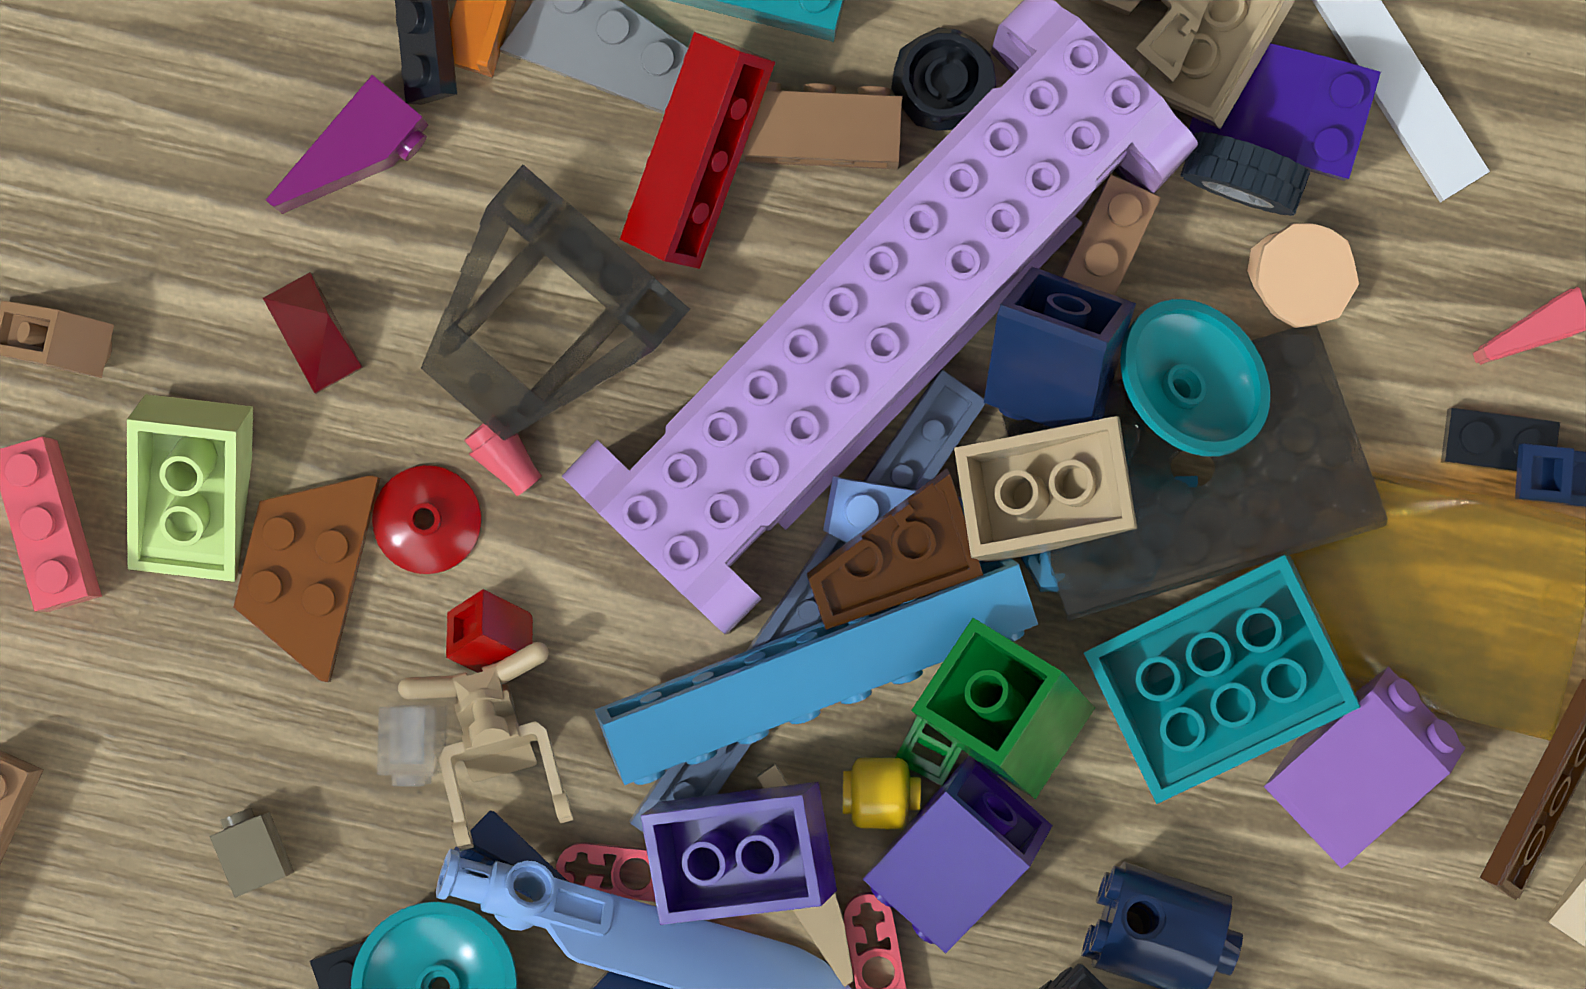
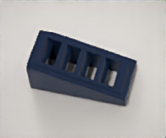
M491 810L470 830L474 848L460 851L457 846L454 848V850L459 851L461 858L492 866L495 861L513 866L523 861H536L544 865L554 878L568 881L498 814ZM514 889L520 892L521 894L531 898L528 893L522 890Z

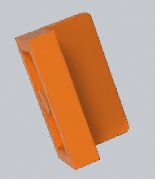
M456 0L450 20L455 67L493 78L501 52L500 48L503 45L516 0Z

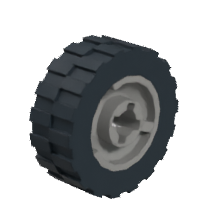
M1195 133L1194 137L1198 145L1185 160L1180 174L1181 177H1184V180L1210 193L1252 208L1280 215L1294 216L1296 214L1310 175L1308 169L1292 161L1290 158L1248 142L1215 133Z

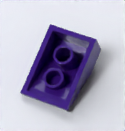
M1270 43L1221 129L1192 117L1189 130L1193 135L1196 132L1215 133L1248 142L1290 158L1292 161L1303 165L1310 172L1345 181L1351 175L1381 72L1334 58Z

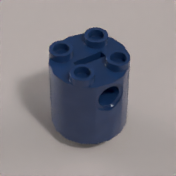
M1124 861L1120 867L1114 865L1111 873L1105 872L1096 899V903L1104 905L1101 919H1098L1096 926L1092 924L1089 926L1081 956L1092 959L1091 965L1093 968L1160 989H1208L1215 972L1229 976L1233 973L1240 955L1243 934L1228 929L1232 912L1231 895ZM1127 911L1137 914L1142 920V934L1134 932L1129 927L1126 919Z

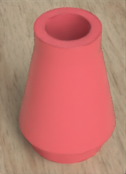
M499 413L493 415L464 439L472 450L468 455L506 484L516 496L522 494L542 477L535 468L512 421L505 422Z

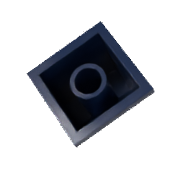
M1031 267L1000 304L984 403L998 408L1003 415L1016 420L1029 419L1049 426L1050 429L1102 419L1120 360L1123 339L1130 326L1136 303Z

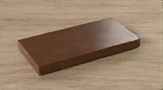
M1586 679L1581 680L1480 876L1483 881L1515 900L1517 898L1520 899L1586 771Z

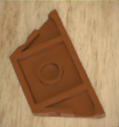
M365 476L259 501L233 608L320 681L331 682L381 479L378 477Z

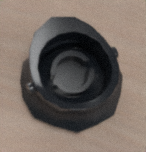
M938 27L920 35L900 49L893 71L891 90L895 96H902L901 107L916 126L935 131L953 130L992 89L996 88L994 62L991 59V54L973 37L960 30Z

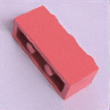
M42 436L1 448L0 492L34 612H51L102 597L58 441Z

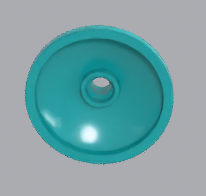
M1171 299L1149 307L1128 328L1123 339L1120 356L1124 386L1140 417L1157 435L1183 451L1210 457L1235 452L1256 437L1262 429L1269 412V379L1265 365L1256 347L1234 321L1206 304L1193 300Z
M427 902L397 911L382 921L370 933L355 960L351 978V989H432L433 983L439 978L447 979L450 989H518V977L515 961L507 942L488 920L463 906L445 902Z

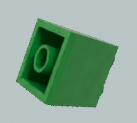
M972 618L911 711L988 770L1036 799L1095 710V707L1061 670L977 619Z

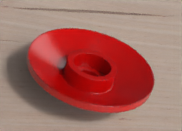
M431 465L412 467L391 478L378 494L372 514L374 536L385 556L400 568L419 574L444 572L461 563L476 545L482 523L480 505L469 484L456 473ZM421 509L431 510L435 518L433 525L426 530L418 528L415 523V516Z

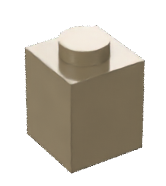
M252 808L245 809L221 819L224 830L210 836L234 898L294 873L270 812L255 817Z

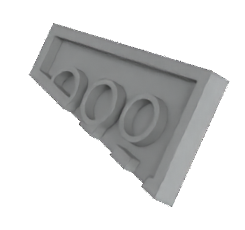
M534 0L500 48L503 54L542 66L545 70L564 77H571L592 85L598 90L614 96H621L662 114L665 113L680 73L684 56L688 50V47L620 0Z

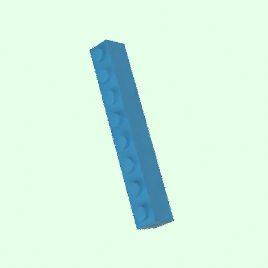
M1012 558L994 562L979 561L983 576L829 629H825L824 623L820 622L595 709L611 757L623 784L627 785L634 782L637 785L654 782L664 776L666 773L665 769L683 762L691 765L705 762L717 754V749L737 741L739 744L754 743L766 737L771 728L786 722L791 724L808 722L820 715V709L838 702L852 704L862 701L872 694L871 689L889 682L893 684L911 682L923 674V669L945 660L972 618L977 619L1013 642L1020 639L1025 634L1024 630L1038 625L1019 564Z

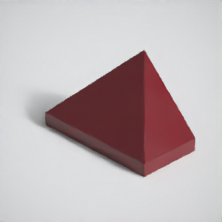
M311 272L263 297L266 306L315 394L363 368Z

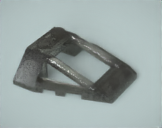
M522 164L485 209L479 224L481 226L470 253H467L460 270L461 275L448 307L446 306L421 369L501 439L506 441L655 352L691 309L590 220ZM510 227L513 228L529 243L469 306ZM547 256L606 308L533 388L530 389L471 336ZM621 323L634 333L571 379Z

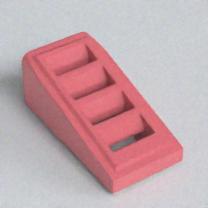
M1577 286L1574 289H1569L1559 294L1481 345L1473 353L1475 362L1482 365L1585 332L1586 305L1580 288Z

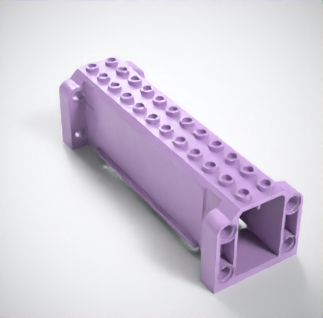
M1023 0L1002 21L998 27L990 52L1014 75L1001 88L992 89L666 425L664 436L630 471L603 444L596 440L562 475L619 534L724 634H729L762 599L730 566L764 531H771L777 523L787 530L832 483L833 476L838 477L999 311L1000 304L1031 267L1039 269L1082 225V222L1075 215L1083 208L1093 191L1115 171L1123 180L1154 194L1197 147L1198 142L1194 135L1175 116L1163 97L1079 17L1062 8L1055 0Z

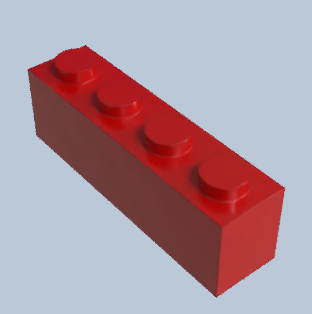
M694 32L689 48L684 56L671 98L665 109L653 148L647 159L635 198L629 209L620 240L662 261L697 269L701 268L775 61L730 42Z

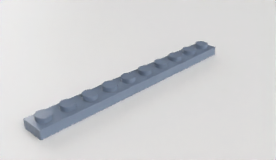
M940 370L863 481L914 490L920 489L935 478L985 405L984 399L944 370ZM829 533L825 535L746 651L823 622L806 573L845 545L846 542ZM737 741L717 749V754L705 762L692 765L683 762L665 769L666 773L655 782L629 820L630 824L643 832L641 815L661 801L716 795L752 743L739 744Z

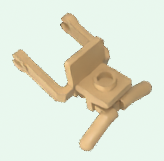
M534 642L495 664L482 667L483 671L468 675L467 672L447 676L406 677L398 685V692L405 699L457 697V704L454 707L463 732L462 742L444 746L439 757V763L453 816L451 821L452 829L460 851L474 848L456 776L455 764L463 760L472 782L533 767L537 764V759L531 741H538L555 811L560 824L574 820L567 792L565 789L563 790L547 730L536 721L519 726L509 685L505 684L547 660L549 650L542 642Z

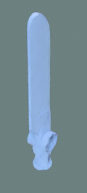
M450 849L440 871L436 898L445 900L448 896H453L478 903L483 912L494 914L495 918L503 926L511 930L522 931L531 928L533 925L546 928L564 954L581 964L672 989H851L849 985L845 987L842 985L832 968L825 961L799 947L706 920L660 925L656 906L554 878L544 865L536 861H523L514 866L495 861L492 866L461 858L459 851ZM514 889L528 893L533 902H526L520 899Z

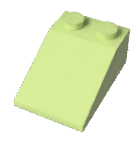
M144 395L127 418V561L129 570L235 582L238 577L252 463L253 406Z

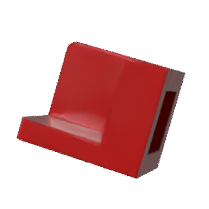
M484 589L447 612L446 658L477 673L483 671L482 667L495 664L533 643V617L531 613Z

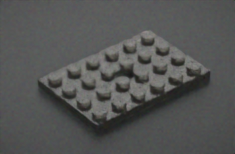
M1317 325L1294 327L1251 340L1262 358L1269 379L1270 407L1268 416L1260 432L1248 444L1230 454L1210 457L1214 463L1215 471L1210 481L1199 487H1189L1186 483L1174 478L1171 472V464L1173 459L1183 450L1162 439L1144 422L1127 394L1123 379L1113 381L1102 419L1117 416L1120 420L1137 529L1045 552L1067 621L1387 525V514ZM1002 415V423L1007 437L1050 429L1049 426L1029 419L1016 420Z

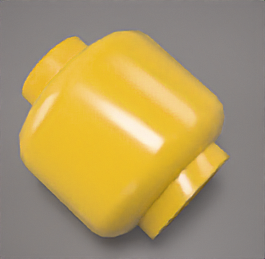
M858 758L852 766V771H843L842 814H851V820L859 828H902L908 821L909 810H920L921 779L920 777H910L909 766L903 759Z

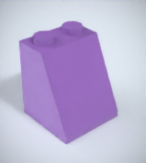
M1389 667L1355 693L1361 708L1300 736L1264 786L1341 869L1448 776L1465 750L1454 729L1447 722L1438 719L1420 700L1416 689L1408 681L1400 679Z

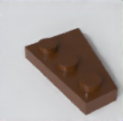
M945 469L806 573L825 629L983 576L979 560L971 558L965 517L948 469Z

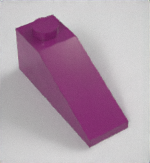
M371 75L266 198V201L283 214L389 169L400 158L408 161L426 141L427 136L422 132L428 127V124L419 113L375 76Z

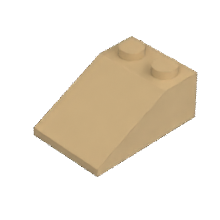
M1117 416L954 448L971 558L985 562H994L1042 553L1137 529L1120 420Z

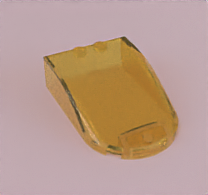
M1353 469L1334 470L1305 478L1277 495L1258 515L1245 539L1240 557L1238 577L1283 555L1290 556L1319 613L1354 693L1389 667L1400 679L1408 681L1416 689L1420 700L1434 714L1532 739L1545 741L1552 739L1556 731L1586 608V519L1466 490Z

